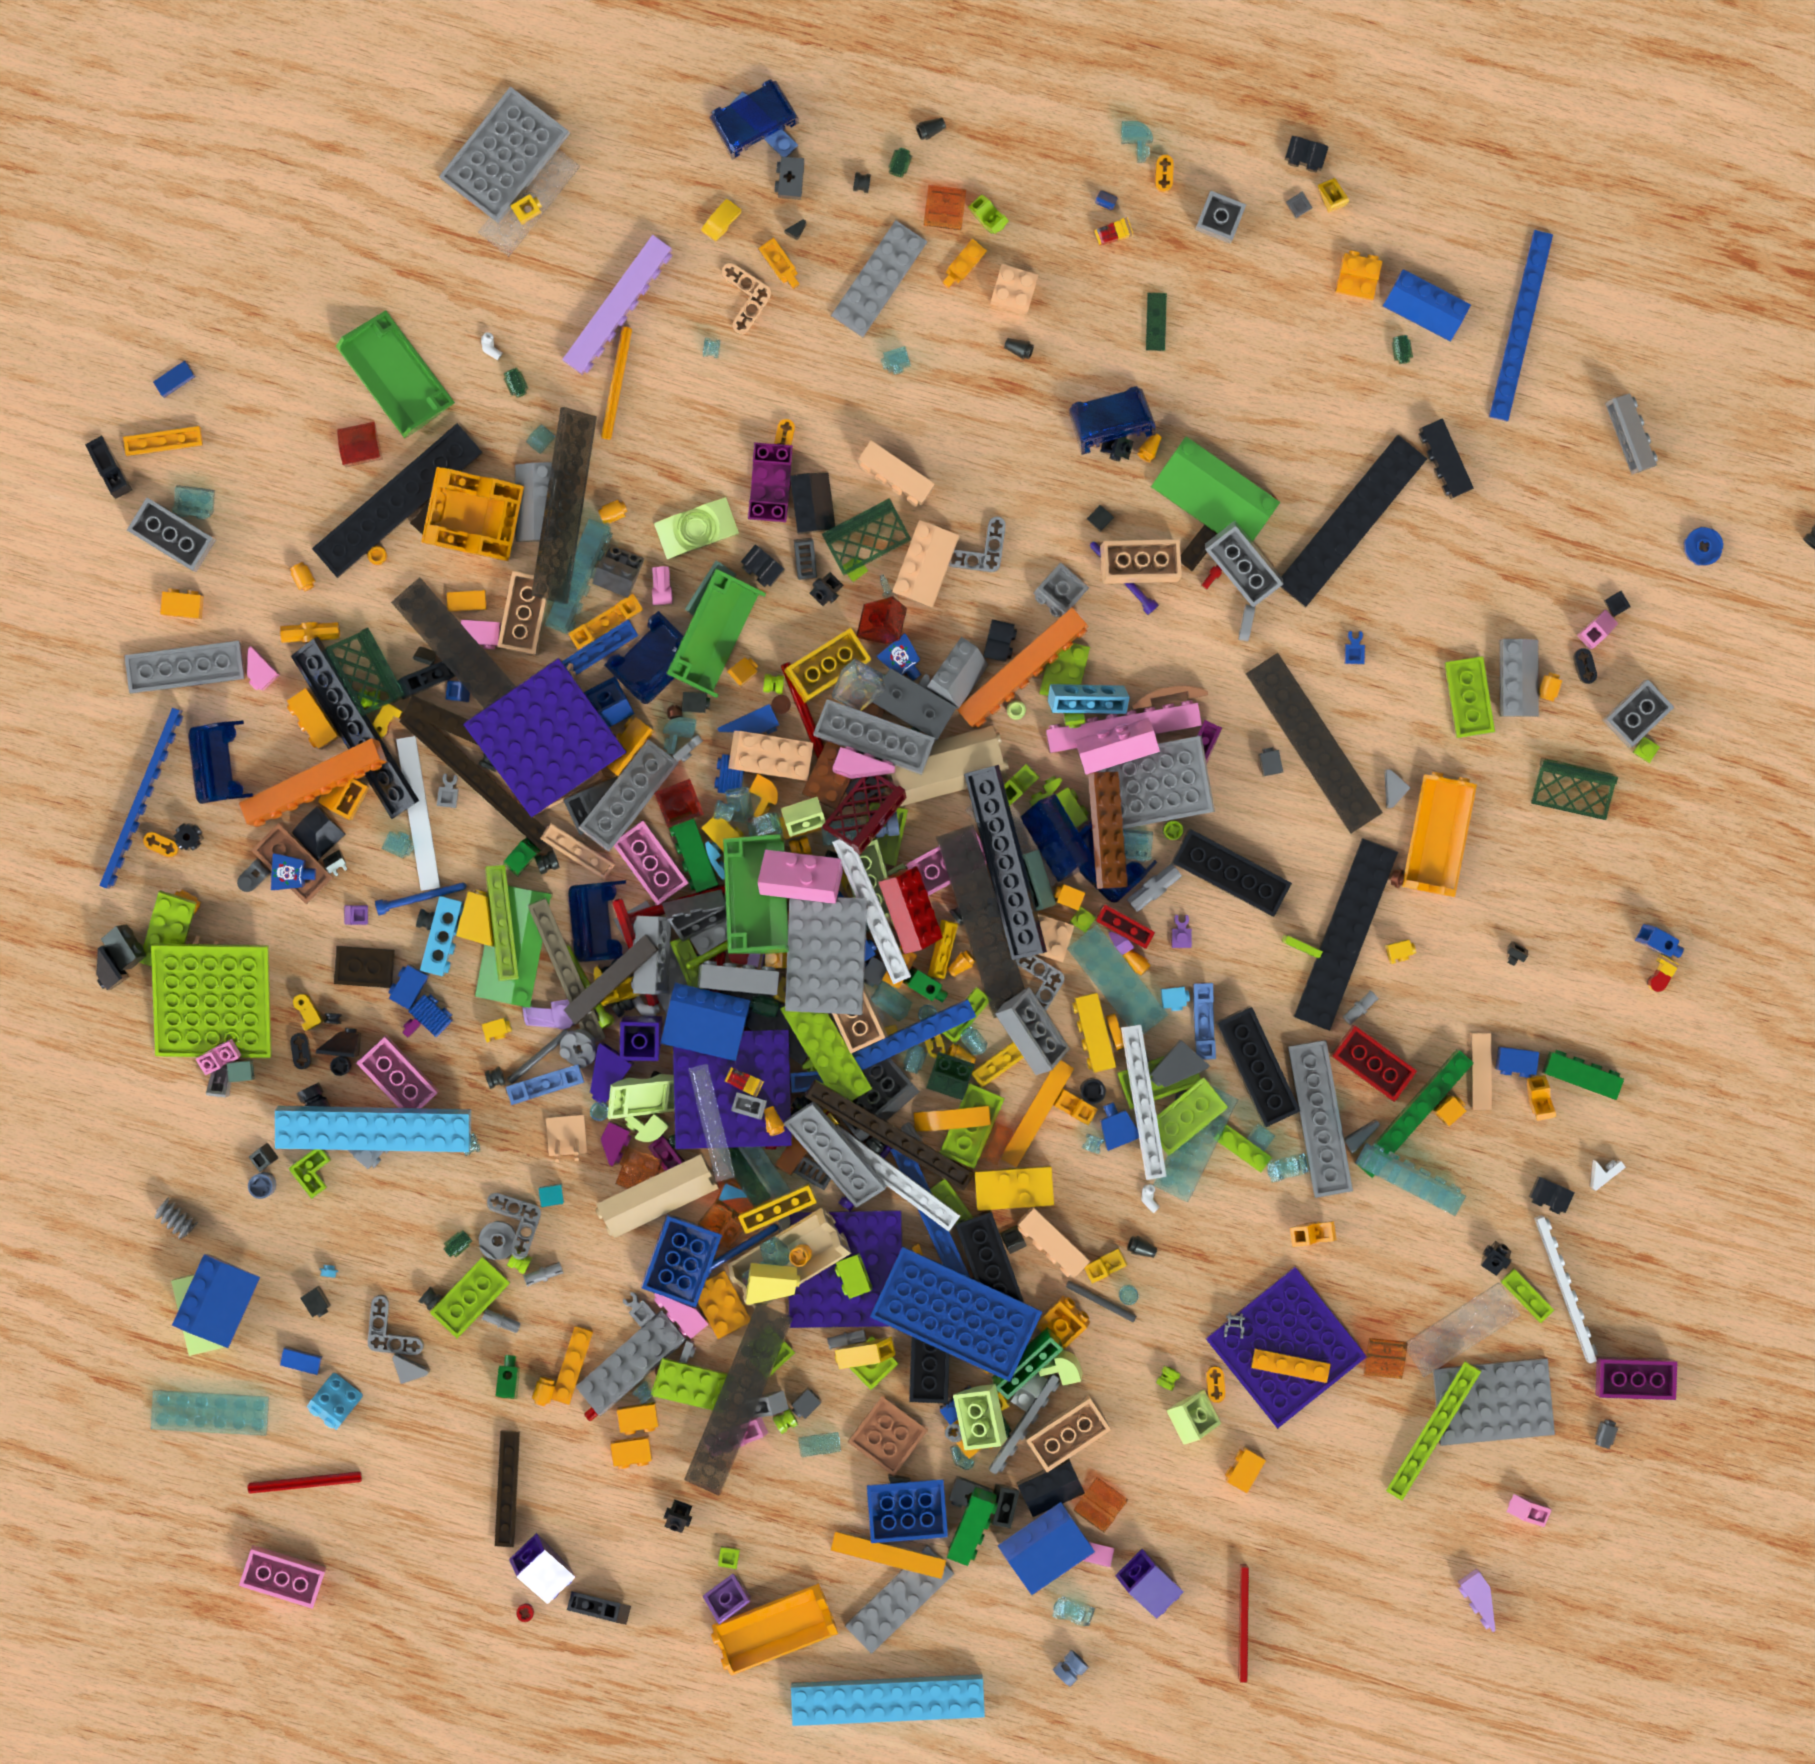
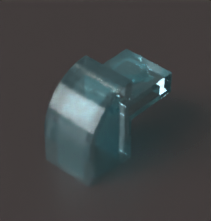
M1122 121L1121 144H1137V163H1145L1146 157H1149V145H1146V143L1153 142L1151 130L1145 124L1138 121Z
M678 717L666 724L663 733L670 735L669 738L665 739L664 744L667 754H675L678 736L694 738L697 720Z
M778 813L764 814L754 818L753 822L747 824L750 837L783 833Z
M1305 1153L1269 1161L1267 1164V1171L1271 1182H1278L1288 1177L1299 1176L1309 1172Z
M1061 1596L1054 1604L1052 1616L1057 1619L1069 1620L1079 1626H1089L1095 1608L1081 1601Z

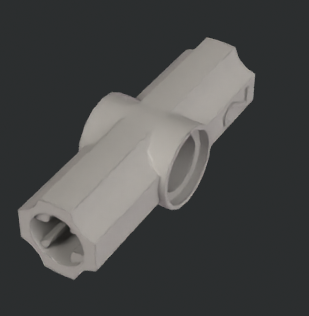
M1171 863L1158 875H1154L1146 881L1142 888L1132 894L1127 901L1138 912L1149 902L1156 900L1166 892L1167 888L1180 879L1182 875Z

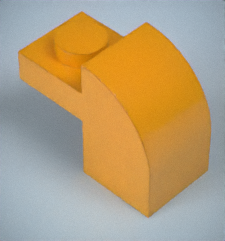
M757 774L749 791L762 798L753 814L761 819L762 816L766 817L771 808L768 806L769 802L777 805L778 791L770 780Z
M1546 1075L1527 1078L1529 1102L1532 1113L1535 1114L1537 1121L1556 1117Z
M1334 1221L1310 1222L1290 1228L1293 1247L1337 1240Z

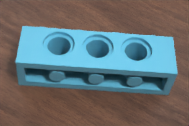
M1050 684L1047 701L1052 713L1127 714L1130 697L1123 685Z
M439 896L420 971L444 976L445 973L449 972L451 962H448V959L455 950L456 944L453 941L458 929L459 918L464 908L463 901ZM447 912L451 913L454 917L450 924L444 921V915ZM441 931L448 933L449 938L446 942H442L439 939ZM436 950H441L444 954L443 959L440 961L434 958Z

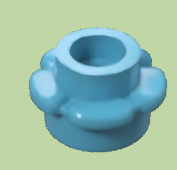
M324 1265L323 1268L319 1269L321 1270L320 1276L336 1278L338 1270H335V1266Z

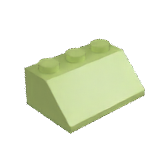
M996 1384L976 1386L955 1393L953 1398L964 1450L1002 1446L1007 1440Z

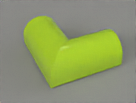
M313 1149L288 1168L311 1199L327 1188L316 1173V1171L331 1161L330 1156L323 1149Z

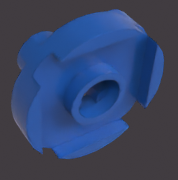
M1707 527L1697 528L1691 531L1684 540L1685 555L1697 566L1713 564L1721 556L1723 540L1720 534L1713 529ZM1701 541L1709 546L1706 547L1708 549L1706 552L1699 549Z

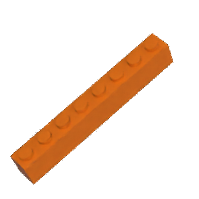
M1071 607L956 710L971 727H981L987 721L985 719L987 716L997 713L1004 701L1009 702L1015 697L1014 693L1019 688L1021 690L1030 683V678L1033 676L1037 677L1044 671L1043 667L1047 663L1052 664L1059 657L1058 654L1062 650L1067 651L1073 645V640L1077 637L1080 639L1088 632L1086 629L1089 626Z
M371 738L240 802L239 805L246 824L255 827L262 826L266 823L265 821L279 818L287 810L292 811L297 809L298 805L302 803L312 802L320 794L325 795L337 786L347 785L348 781L353 778L358 779L365 776V773L370 770L380 769L387 760L380 742Z

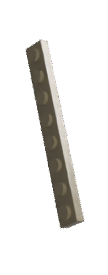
M543 898L529 904L528 908L569 1003H571L585 988L547 899ZM593 1010L579 1023V1026L582 1030L589 1032L595 1039L594 1043L605 1039L606 1036Z

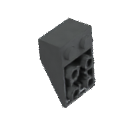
M617 776L563 800L579 835L585 834L578 829L579 826L617 780Z

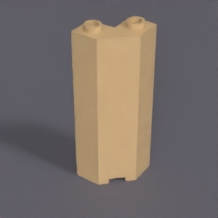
M989 726L935 741L922 775L895 766V773L887 774L889 782L905 789L907 798L900 806L968 789L964 774L999 765L1002 779L1007 778L1006 770L1009 767L1006 758H1002L999 746L1002 743L1000 733H995L994 726Z
M700 1154L597 1203L598 1208L595 1210L599 1219L603 1218L608 1234L616 1238L720 1187L713 1172L710 1171L703 1154Z
M820 1208L728 1264L729 1277L733 1283H737L743 1288L745 1303L748 1282L746 1272L750 1268L751 1263L773 1265L769 1259L771 1256L776 1265L797 1267L790 1262L789 1254L797 1245L806 1244L812 1250V1257L805 1265L797 1267V1275H800L801 1284L851 1254L846 1237L843 1233L839 1234L838 1230L834 1227L836 1221L832 1215L823 1208ZM775 1299L747 1305L759 1310Z

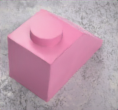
M461 620V624L477 643L484 645L483 649L495 650L501 630L500 622Z
M250 646L248 648L247 676L251 679L249 683L254 689L264 691L280 674L254 647Z
M1514 1494L1506 1512L1523 1521L1545 1527L1552 1509Z

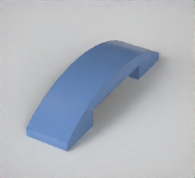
M1213 983L1193 984L1196 1054L1203 1060L1216 1059Z
M577 1064L506 1086L511 1105L584 1083L580 1066Z

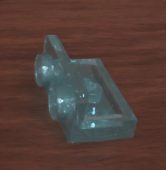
M176 485L172 513H177L178 516L182 517L193 515L199 519L211 517L214 512L215 490Z
M1123 829L1126 859H1136L1141 862L1151 860L1153 831Z

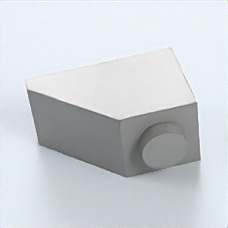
M784 1391L770 1392L742 1400L747 1419L773 1416L789 1409Z

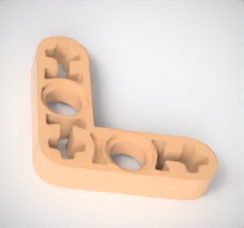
M728 263L722 268L723 278L750 296L733 322L734 331L739 335H744L751 329L770 300L771 291L767 285L735 264ZM734 268V273L739 276V273L743 274L739 277L738 283L734 282L736 280L734 276L727 277L726 269ZM744 278H749L752 281L750 288H743L741 286V281ZM764 289H766L767 297L763 296L760 299V303H763L760 306L756 301H753L752 299L754 297L757 300L759 297L758 291H763ZM753 304L757 307L758 311L756 314L750 315L747 313L746 309L749 305ZM744 313V315L747 318L752 319V321L749 322V320L747 319V321L745 322L746 329H741L739 331L737 322L742 323L744 317H742L741 315Z

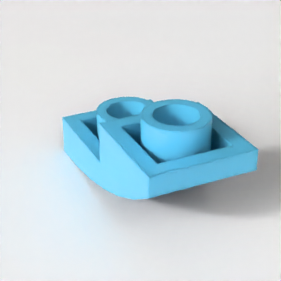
M708 841L705 845L710 862L718 875L724 880V863L716 861L722 856L719 853L721 849L715 842L711 844Z

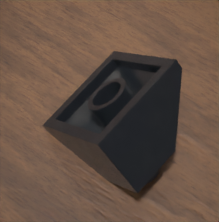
M316 806L291 832L317 861L346 835L320 806Z
M100 946L97 953L96 975L99 978L97 982L102 989L111 990L128 979L129 975L125 970L120 971L107 948Z
M345 1028V1031H340L316 1049V1054L357 1057L360 1051L361 1033L357 1032L355 1028Z

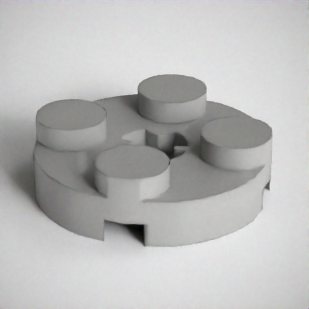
M576 1029L575 1031L567 1032L560 1042V1055L573 1065L579 1064L580 1068H584L595 1060L598 1046L596 1047L595 1039L589 1032ZM580 1045L583 1051H579L576 1046Z
M495 1221L487 1224L479 1235L480 1250L486 1257L493 1260L509 1257L512 1254L511 1248L516 1235L515 1230L505 1222ZM494 1236L502 1237L501 1241L503 1244L501 1246L499 1244L498 1246L494 1245Z

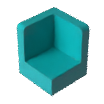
M562 1183L538 1188L541 1207L564 1203Z

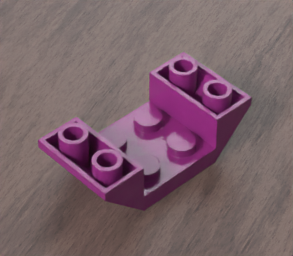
M754 442L751 494L748 511L749 520L786 523L793 445Z

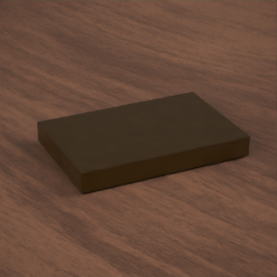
M336 946L334 984L391 988L395 950Z

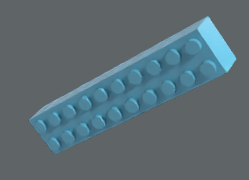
M278 1106L275 1110V1149L469 1152L471 1148V1109Z
M982 1674L791 1683L793 1726L985 1717Z

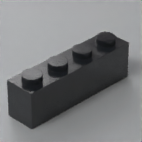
M1443 418L1420 428V433L1418 434L1420 441L1427 446L1428 451H1426L1429 460L1433 461L1436 466L1434 472L1437 478H1441L1444 484L1442 490L1445 496H1449L1452 499L1474 489Z

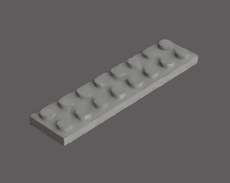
M1322 1040L1288 1046L1314 1197L1318 1198L1351 1192L1353 1189L1327 1041Z

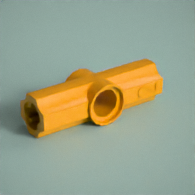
M318 622L301 623V625L280 626L281 642L308 643L316 637H319L320 640L340 639L339 622L319 624Z

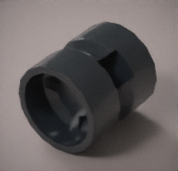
M1088 1078L1080 1085V1095L1086 1102L1096 1104L1104 1099L1106 1089L1100 1080Z
M319 1082L296 1093L300 1102L305 1103V1106L331 1107L327 1098L322 1096L323 1090Z

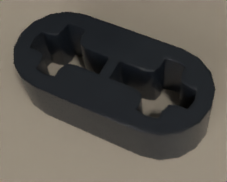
M1586 648L1578 649L1573 656L1578 677L1582 683L1591 684L1597 679V671L1592 653ZM1580 652L1588 656V658H1585L1586 665H1584L1583 660L1578 659V656L1581 655ZM1585 667H1587L1589 673L1592 672L1593 674L1590 677V681L1583 677L1586 674Z
M303 1033L294 1034L290 1041L294 1066L298 1069H306L312 1061L309 1039ZM298 1036L305 1040V1043L301 1045L302 1050L299 1049L298 1044H295ZM300 1052L303 1053V1058H307L304 1066L297 1062L301 1058Z

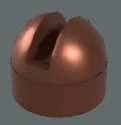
M679 705L669 706L667 709L668 719L683 717L682 709Z

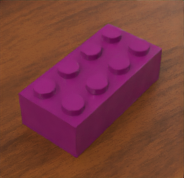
M1597 1357L1595 1395L1599 1398L1676 1400V1360Z

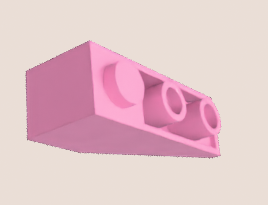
M848 746L846 748L840 747L832 768L834 773L851 779L895 773V766H892V762L884 759L878 761L874 759L873 755L856 753V749Z
M656 1293L654 1294L656 1297L654 1299L660 1308L665 1307L668 1311L666 1315L673 1323L676 1321L679 1324L680 1328L678 1329L684 1337L689 1336L690 1339L693 1338L709 1324L697 1307Z

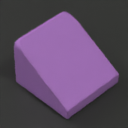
M345 905V925H368V905Z
M1112 931L1108 932L1120 954L1124 955L1134 948L1127 938Z

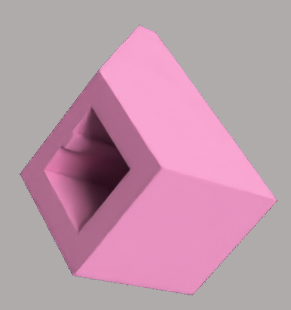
M1605 609L1577 636L1588 649H1593L1608 636L1618 623Z

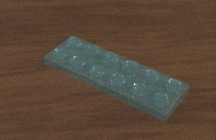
M1097 925L1067 948L1128 1027L1141 1025L1144 1035L1168 1016Z
M1213 1087L1229 1108L1173 1154L1167 1156L1164 1162L1167 1177L1156 1178L1153 1186L1185 1202H1189L1239 1100Z
M154 1390L151 1429L266 1436L269 1396Z

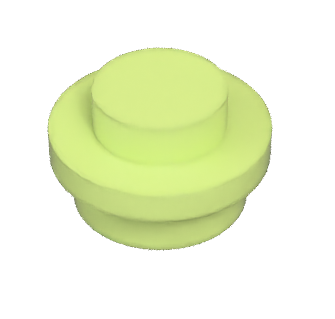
M1012 701L1007 706V714L1014 720L1021 719L1026 713L1025 705L1021 701Z

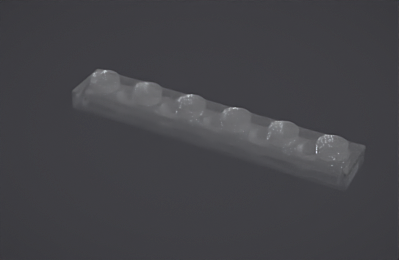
M708 1065L689 1068L715 1180L717 1182L733 1178L735 1175Z

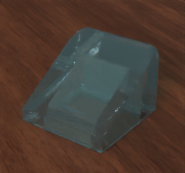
M541 424L529 435L526 442L541 454L556 436Z

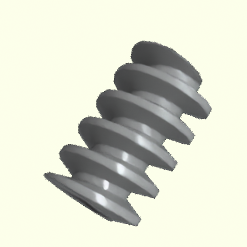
M168 1197L157 1209L155 1218L159 1219L162 1217L161 1224L168 1222L167 1229L174 1227L172 1233L180 1232L178 1238L182 1239L193 1230L197 1223L191 1224L192 1217L187 1220L185 1219L187 1212L180 1215L181 1207L174 1209L176 1203L173 1202L169 1205L170 1198Z

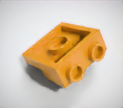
M1356 251L1345 253L1335 293L1373 301L1383 261H1380L1379 257L1375 255H1368L1366 258L1361 257L1360 253Z
M1062 1296L1039 1319L1036 1327L1041 1332L1048 1327L1060 1338L1063 1349H1065L1089 1326L1090 1321L1088 1314L1083 1310L1079 1311L1075 1307V1302L1070 1297L1065 1298Z

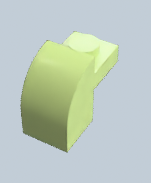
M654 1114L646 1124L636 1116L625 1118L627 1121L626 1125L632 1131L636 1129L639 1131L634 1138L642 1142H651L658 1139L669 1127V1124L657 1114Z
M1062 1350L1039 1371L1040 1376L1058 1372L1063 1386L1081 1382L1083 1374L1077 1357L1066 1350Z

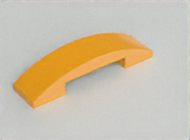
M631 594L628 598L626 597L594 619L569 632L568 635L577 650L624 621L631 619L643 611V608L634 594Z
M989 1106L913 1112L916 1131L948 1130L991 1125Z

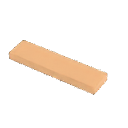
M551 822L540 838L604 880L615 866V863Z
M1471 1033V1061L1474 1062L1471 1066L1472 1110H1492L1491 1033Z

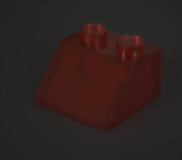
M375 422L337 429L338 446L344 467L383 460Z
M893 596L864 604L856 636L860 639L882 644L899 641L907 607Z
M690 779L654 792L668 828L704 815Z

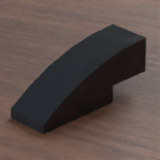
M101 435L85 444L110 494L117 499L132 491L104 437Z

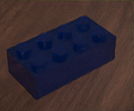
M1056 794L1039 800L1020 816L1024 826L1027 828L1058 882L1074 876L1094 860Z

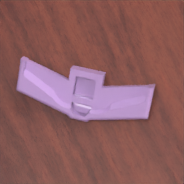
M569 1000L551 1002L552 1009L522 1007L525 1024L528 1026L559 1028L560 1030L571 1028L575 1024L564 1011L570 1004Z

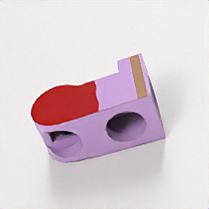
M728 953V957L733 963L754 965L757 968L763 967L765 954Z

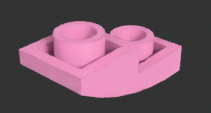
M230 1039L196 1058V1061L204 1074L207 1075L220 1069L223 1065L238 1059L241 1053L233 1040Z
M1089 1542L1095 1553L1083 1561L1110 1567L1114 1548Z

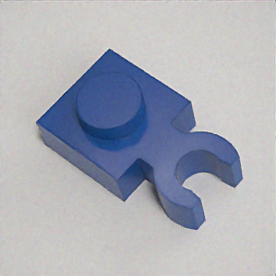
M1352 631L1348 632V639L1351 644L1345 645L1344 664H1365V645H1359L1363 638L1362 631H1359L1357 639L1352 637Z

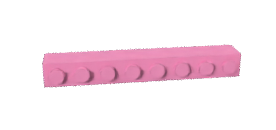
M1193 700L1181 702L1182 706L1174 707L1173 703L1162 705L1163 709L1155 710V707L1145 708L1144 713L1137 714L1136 710L1128 711L1125 716L1118 717L1117 714L1106 715L1104 720H1099L1098 717L1087 719L1088 723L1081 724L1079 728L1061 727V724L1050 725V729L1046 730L1049 752L1076 749V740L1095 735L1104 729L1111 730L1120 724H1130L1149 718L1155 734L1202 726L1198 703L1193 704Z

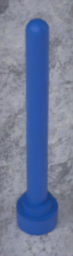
M459 883L388 902L387 900L383 901V899L375 901L377 913L379 916L384 915L392 908L466 889L467 885Z
M777 1224L769 1226L713 1260L707 1277L712 1273L711 1270L776 1232L779 1226Z

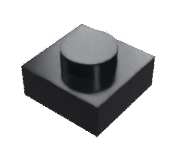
M1622 590L1604 600L1613 617L1631 607Z

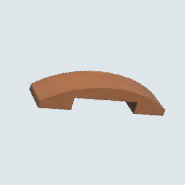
M1191 686L1167 687L1142 697L1131 706V709L1137 710L1151 707V699L1187 692L1188 699L1207 696L1208 691Z

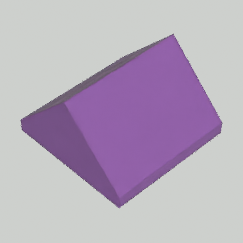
M731 1574L703 1595L718 1624H721L751 1600L750 1594L734 1574Z

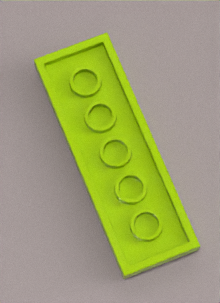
M785 1006L780 1008L826 1086L851 1101L872 1089L828 1013L785 1011Z

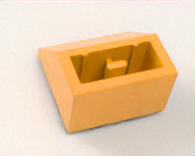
M355 778L349 780L347 785L337 786L330 793L321 795L318 802L340 816L352 820L370 786Z

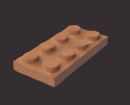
M280 823L251 850L271 870L273 854H282L306 860V868L316 869V880H305L304 887L291 889L305 904H308L334 878Z

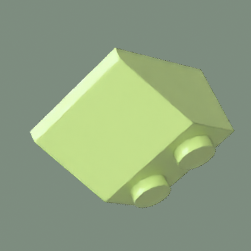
M1201 1390L1181 1400L1166 1410L1183 1444L1200 1440L1221 1424L1205 1390Z

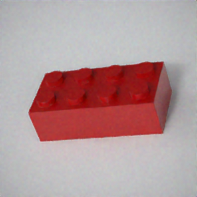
M917 866L899 870L878 882L904 954L923 950L943 938L928 897V892L925 889Z
M1355 1025L1351 1026L1330 1055L1393 1102L1397 1100L1417 1072Z

